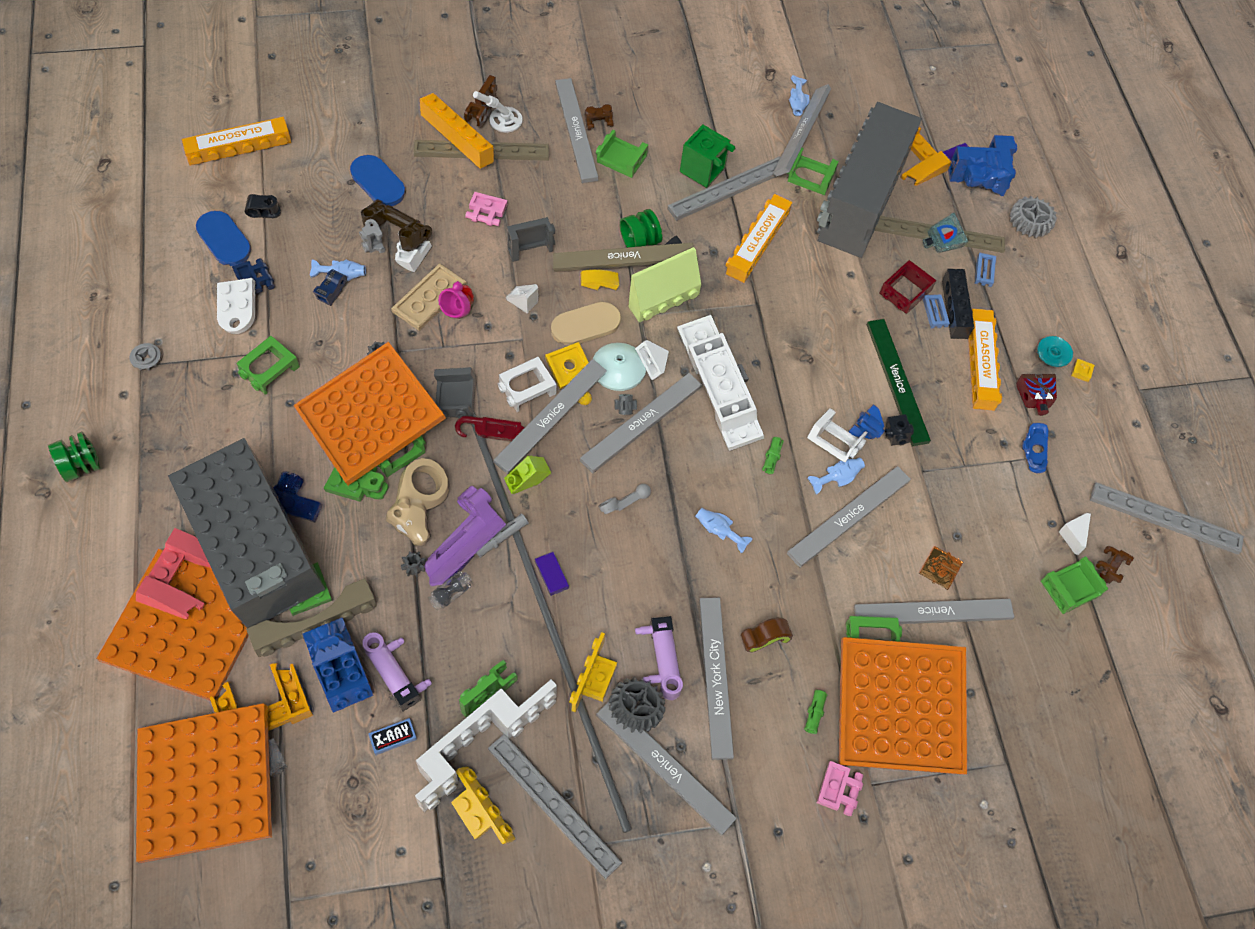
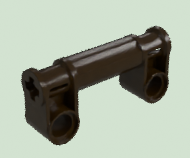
M379 199L361 210L364 227L367 220L373 219L377 222L378 226L389 221L402 228L398 234L401 248L404 251L415 250L420 244L428 240L432 234V228L429 225L421 224L419 220L393 208L391 205H385Z

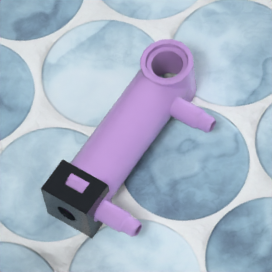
M671 616L651 618L649 626L635 629V634L637 635L651 634L659 672L658 675L643 677L645 683L651 681V684L660 683V692H663L662 695L667 700L677 699L683 687L674 644V629ZM673 684L677 689L671 691L666 685Z
M369 633L363 639L365 653L391 691L400 709L404 712L421 701L419 693L427 689L432 683L430 679H427L414 686L405 675L391 653L404 644L403 638L394 640L386 645L380 634ZM373 643L379 644V646L375 649L369 648L370 645Z

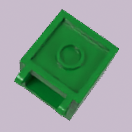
M702 124L683 145L680 172L708 188L726 168L728 152H733L736 148L730 143L731 140Z

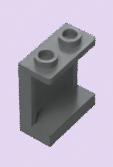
M548 217L507 226V247L512 262L519 261V251L547 246L549 253L553 252L555 228L553 223L550 224Z
M472 368L434 369V377L437 380L435 403L446 419L473 416L476 375Z

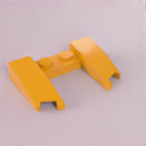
M920 127L911 146V151L921 162L901 175L903 180L909 176L916 179L915 186L948 171L951 160L942 151L937 153L920 134Z
M277 663L270 664L282 700L267 706L268 731L291 722L295 724L313 716L294 665L290 664V670H277ZM229 682L222 685L226 691L217 700L212 696L210 697L214 713L238 708Z

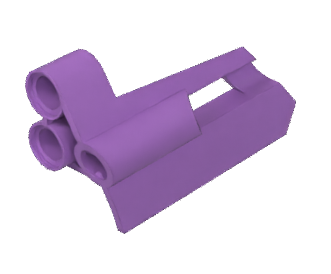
M470 486L458 497V504L470 515L425 562V570L429 576V584L431 586L442 585L506 525L489 503L492 502V499L484 489L479 488L477 490L475 487Z

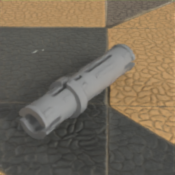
M521 513L507 523L476 552L477 555L481 558L488 551L499 547L500 543L522 527L528 525L529 522Z

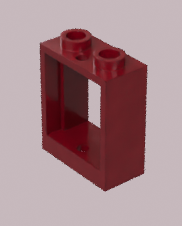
M908 260L883 283L879 294L907 314L925 295L932 291L937 280ZM903 277L922 290L911 301L893 288Z

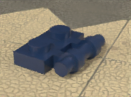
M261 258L257 259L256 264L253 266L250 261L232 266L237 280L249 278L255 280V294L263 292L262 285H266L269 290L274 289V279L268 273V266ZM260 273L262 276L257 278L256 274Z

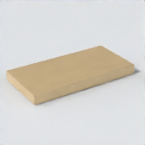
M439 263L391 308L392 312L420 331L441 311L438 302L440 293L444 289L453 288L454 282L459 281L467 285V282Z

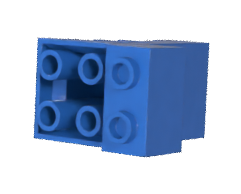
M994 135L989 148L957 146L948 169L950 182L959 183L965 181L968 187H985L986 189H992L994 193L1000 196H1004L1006 190L1010 187L1011 180L1015 178L1016 170L1013 168V154L1017 151V143H1015L1014 136Z
M343 618L302 634L312 660L313 668L333 713L374 696Z

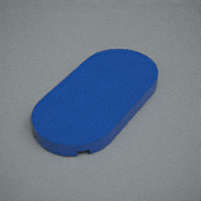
M363 155L351 163L350 172L353 180L373 201L379 199L385 205L394 206L403 200L405 194L403 182L380 158L373 155Z
M210 211L200 216L197 220L196 230L199 237L219 263L235 266L248 259L249 253H251L250 244L228 214L222 211Z

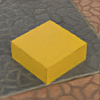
M1077 359L1071 376L1089 382L1095 365Z

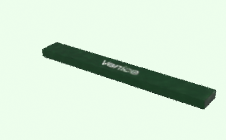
M885 319L868 321L866 325L899 414H906L909 424L913 426L914 434L911 435V446L929 444L931 439Z

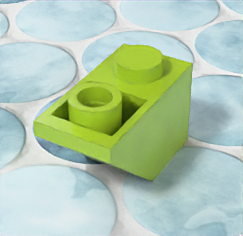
M527 456L504 477V480L511 494H516L540 484L551 474V471L544 457Z

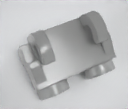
M369 219L365 222L366 226L359 232L363 241L361 243L363 250L369 253L374 251L384 253L385 248L382 245L381 237L383 235L380 227L375 220Z

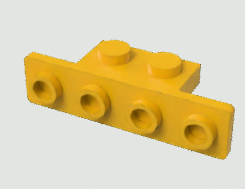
M601 632L599 638L594 639L592 645L594 651L592 656L588 655L584 667L587 668L584 673L579 675L577 692L573 691L569 703L572 704L573 712L577 711L583 695L603 702L616 670L617 662L599 656L605 642V633Z
M469 767L458 768L455 772L466 787V790L451 803L474 839L480 838L492 827L502 844L514 841L515 837L512 834V828L504 822L500 815V810L489 799L487 790L476 779V773Z

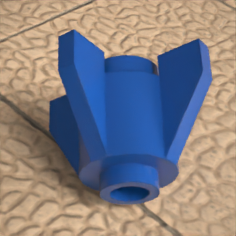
M873 404L867 410L869 414L863 411L860 413V417L856 422L858 426L854 424L848 431L855 437H860L866 431L868 433L865 438L874 439L875 437L878 439L884 433V422L880 409Z

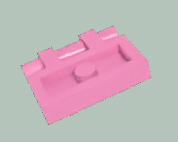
M474 192L469 204V209L474 211H467L465 218L471 219L473 222H484L488 226H499L501 220L496 219L495 216L503 217L508 205L507 200ZM482 212V213H486V214H489V215H488V216H484V215H480V213Z
M830 761L816 803L836 811L839 809L840 803L844 804V814L852 816L853 810L857 808L858 793L863 787V774L856 772L854 779L848 777L850 768ZM846 785L851 788L848 797L843 795Z

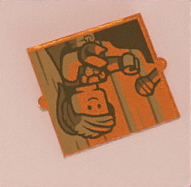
M934 546L919 574L931 580L933 584L936 583L949 590L963 562L952 556L950 552L946 553Z

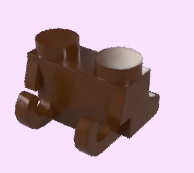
M605 104L600 108L589 106L585 109V123L588 130L594 128L592 122L596 120H604L607 126H614L611 105Z
M1107 546L1104 549V553L1108 554V552H1111V557L1107 563L1098 561L1096 568L1104 567L1100 577L1106 583L1110 584L1112 581L1121 583L1124 576L1116 573L1124 560L1126 565H1130L1134 557L1123 550L1119 551L1111 546Z

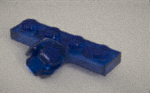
M283 471L273 488L286 513L315 523L323 504L299 496V491L304 482L303 479L295 473L289 474L288 471Z

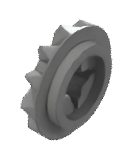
M144 343L136 346L131 351L129 359L134 368L149 370L150 367H156V363L161 361V352L156 345ZM146 355H149L150 358H146L145 360L142 359V357H146Z

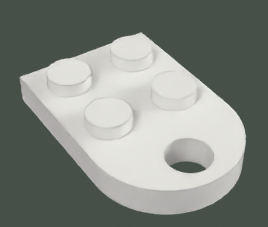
M249 278L217 283V320L219 325L231 334L245 332L252 326L255 319V280ZM240 320V324L233 328V323Z

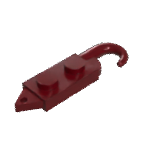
M462 416L455 423V431L461 437H467V434L463 433L460 427L463 423L474 424L475 433L482 438L511 442L525 428L521 425V422L488 417Z

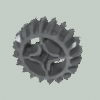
M635 676L631 681L626 678L623 683L619 682L611 692L612 695L609 698V710L613 711L611 718H618L616 725L624 724L623 730L629 727L631 733L635 729L639 733H642L644 730L649 732L652 728L657 727L663 719L666 708L664 707L665 700L661 699L663 692H657L658 686L652 687L651 681L645 683L643 677L639 681H637ZM640 701L639 705L635 709L634 707L636 706L637 702Z

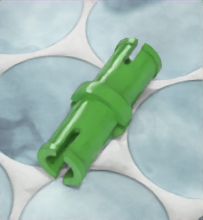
M780 437L772 438L770 449L766 452V460L762 470L767 474L774 473L776 463L780 460V452L784 440H781Z
M814 691L812 704L807 711L809 715L804 730L810 734L818 733L821 717L825 713L823 709L828 694L824 691Z

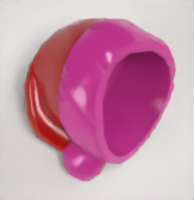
M459 281L454 282L453 288L444 289L440 293L438 299L440 309L446 316L463 318L470 312L474 295L468 285L462 284Z

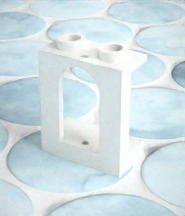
M539 357L499 374L498 387L501 393L506 394L509 406L514 407L516 412H519V405L546 392L549 397L556 394V383ZM533 370L540 381L539 384L520 392L512 390L509 386L512 379Z
M829 409L814 424L807 438L843 462H846L850 457L854 458L858 451L863 448L866 443L864 438L868 432L865 431L858 439L832 422L836 412ZM826 430L849 445L850 450L843 452L819 436Z

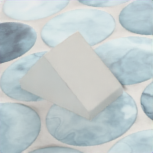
M536 284L516 286L506 299L528 313L538 303V286Z
M648 340L635 348L651 380H655L664 373L668 350Z
M1089 513L1066 523L1059 531L1076 555H1079L1086 548L1091 516Z

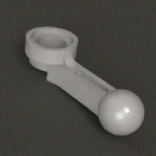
M640 484L637 486L636 491L621 500L613 497L604 501L598 507L604 514L614 510L621 511L640 498H648L651 494V488L647 484Z

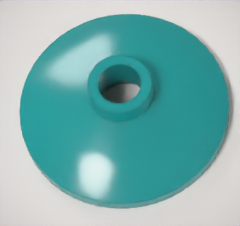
M1048 336L1043 338L1038 344L1037 352L1039 357L1050 366H1066L1073 358L1072 347L1066 340L1060 337Z

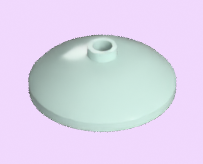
M607 344L601 347L593 357L598 364L607 370L606 374L598 381L599 384L607 389L614 391L632 389L640 384L645 376L646 368L635 347L629 344Z

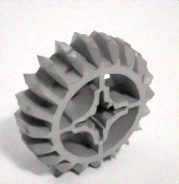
M1024 196L1023 199H1019L1013 205L1010 212V222L1013 223L1012 227H1017V232L1021 231L1022 235L1027 234L1028 237L1034 236L1036 239L1038 236L1043 237L1054 228L1057 212L1054 211V207L1049 206L1050 202L1046 203L1044 199L1039 200L1038 196L1036 198Z

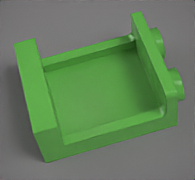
M612 130L610 134L605 136L603 144L597 147V162L632 178L647 157L648 144L642 142L637 147L617 138L616 131Z
M1086 556L1077 563L1058 572L1052 571L1041 580V583L1062 614L1102 596L1108 590L1106 582L1099 576L1093 563Z

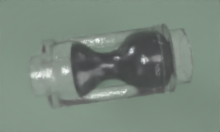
M458 571L432 591L428 600L436 610L444 609L472 587V579L466 572Z

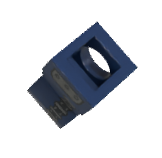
M331 269L321 285L316 286L313 290L317 300L332 306L346 283V275Z

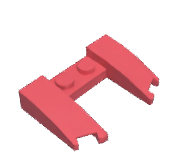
M174 528L165 543L162 554L150 574L144 578L138 588L136 601L186 620L189 618L187 611L193 607H196L199 611L203 609V602L170 586L183 560L211 568L197 537Z

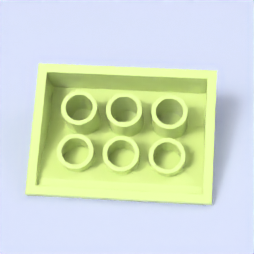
M693 247L632 275L628 307L639 322L649 320L654 315L664 313L669 308L679 306L684 301L694 299L700 294L701 279L696 249Z

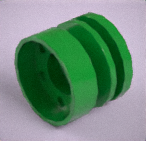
M651 209L638 212L636 216L629 215L620 220V232L627 248L653 246L662 242L661 225Z
M82 431L77 433L79 442H77L73 435L69 436L71 446H67L63 440L48 444L55 466L66 483L80 478L78 468H82L86 474H90L91 471L88 464L91 465L94 471L100 470L98 454L92 442Z

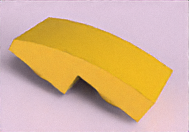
M584 270L580 273L581 286L598 290L600 286L617 290L619 287L617 272Z

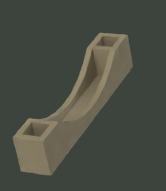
M364 578L345 586L341 595L332 605L311 618L290 623L265 620L246 630L258 657H265L273 654L279 648L290 647L295 641L304 639L302 634L339 618H343L344 622H347L355 615L368 613L376 607V602Z

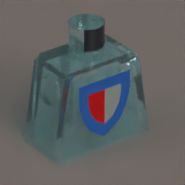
M955 213L933 225L928 231L929 237L923 239L924 247L928 249L934 246L937 253L962 248L968 242Z

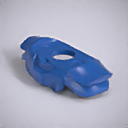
M1033 423L1022 443V449L1025 452L1029 469L1034 473L1045 472L1048 464V427L1043 423ZM1040 445L1043 447V452L1036 453L1032 447Z

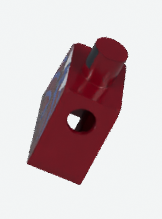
M1021 374L1016 382L1017 389L1026 408H1036L1040 416L1049 413L1048 408L1053 405L1057 398L1056 374Z

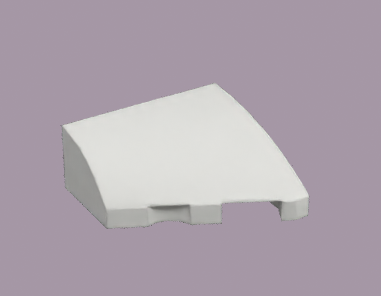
M399 240L395 260L405 269L415 272L432 245L430 241H424L415 250L404 251Z

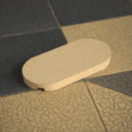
M598 302L559 314L551 324L552 337L558 343L561 342L569 346L577 342L581 344L612 334L620 324V312L610 303Z

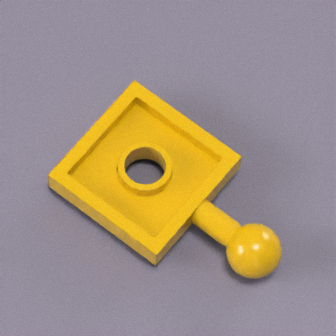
M579 342L545 355V359L559 389L565 388L589 363ZM572 362L574 368L571 370L566 369L564 363ZM587 392L578 402L581 405L590 404L592 401L591 394Z

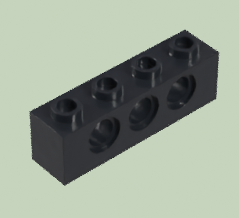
M947 269L942 285L946 312L950 323V338L968 339L974 329V321L965 269Z

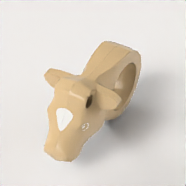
M421 458L409 464L400 476L396 502L388 510L386 521L392 524L399 533L407 536L415 546L425 545L430 537L427 529L426 510L441 504L448 495V478L444 469L431 459ZM415 472L429 474L436 484L435 494L424 495L418 492L412 484V474Z

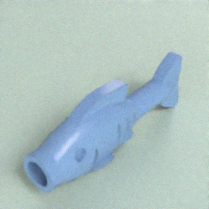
M792 75L791 80L796 84V87L791 89L789 102L793 114L800 116L810 101L809 95L804 94L802 91V86L807 80Z
M347 259L340 262L332 261V266L319 265L317 261H311V278L319 273H328L331 269L346 275V282L366 275L365 265H360Z
M860 457L848 459L846 462L839 461L834 466L827 468L829 474L821 478L809 476L808 480L813 486L815 494H818L822 489V485L830 481H837L839 487L849 484L860 470L865 467V464Z
M701 508L695 516L709 533L718 535L722 540L727 536L737 543L740 553H743L746 546L752 541L751 537H740L730 529L733 521L721 513Z

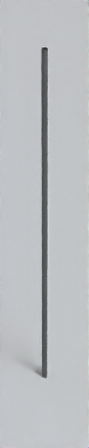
M475 433L507 522L509 523L515 518L485 438ZM518 530L513 534V538L571 693L573 691L577 692L578 685L520 531ZM581 698L577 708L622 830L624 833L632 830L586 706Z

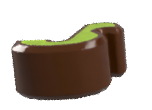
M779 617L768 619L755 628H747L740 635L747 652H756L779 640L783 643H788L793 638L788 621Z

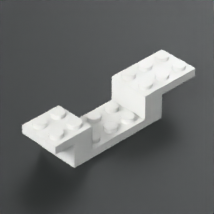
M709 315L678 326L679 335L696 374L699 373L714 407L715 419L728 450L731 451L764 439V434L757 420L755 404L724 334H719L712 316Z
M552 680L548 681L519 707L500 689L420 756L416 763L419 772L429 784L415 795L419 807L424 812L428 809L432 810L440 803L439 799L445 794L447 796L450 795L457 788L458 779L456 772L447 761H450L457 755L458 749L462 746H468L478 732L483 733L490 727L491 721L509 739L512 736L514 738L517 737L524 730L523 727L528 722L533 723L539 718V713L546 708L548 710L555 704L557 685Z

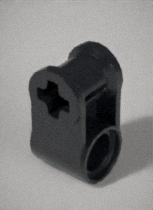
M250 194L247 197L244 212L251 218L273 219L280 216L281 208L277 205V198L273 195Z

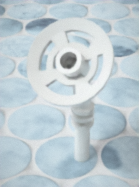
M477 91L473 93L474 98L485 102L486 105L492 108H497L489 117L490 124L495 130L509 133L521 126L522 115L518 110L512 107H504L493 96H486ZM512 111L517 114L518 118L514 117ZM495 117H498L499 125L494 121Z

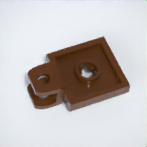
M489 75L479 92L498 99L496 96V77ZM475 98V103L470 102L464 112V119L469 123L472 117L476 118L477 126L481 127L486 117H489L492 107Z

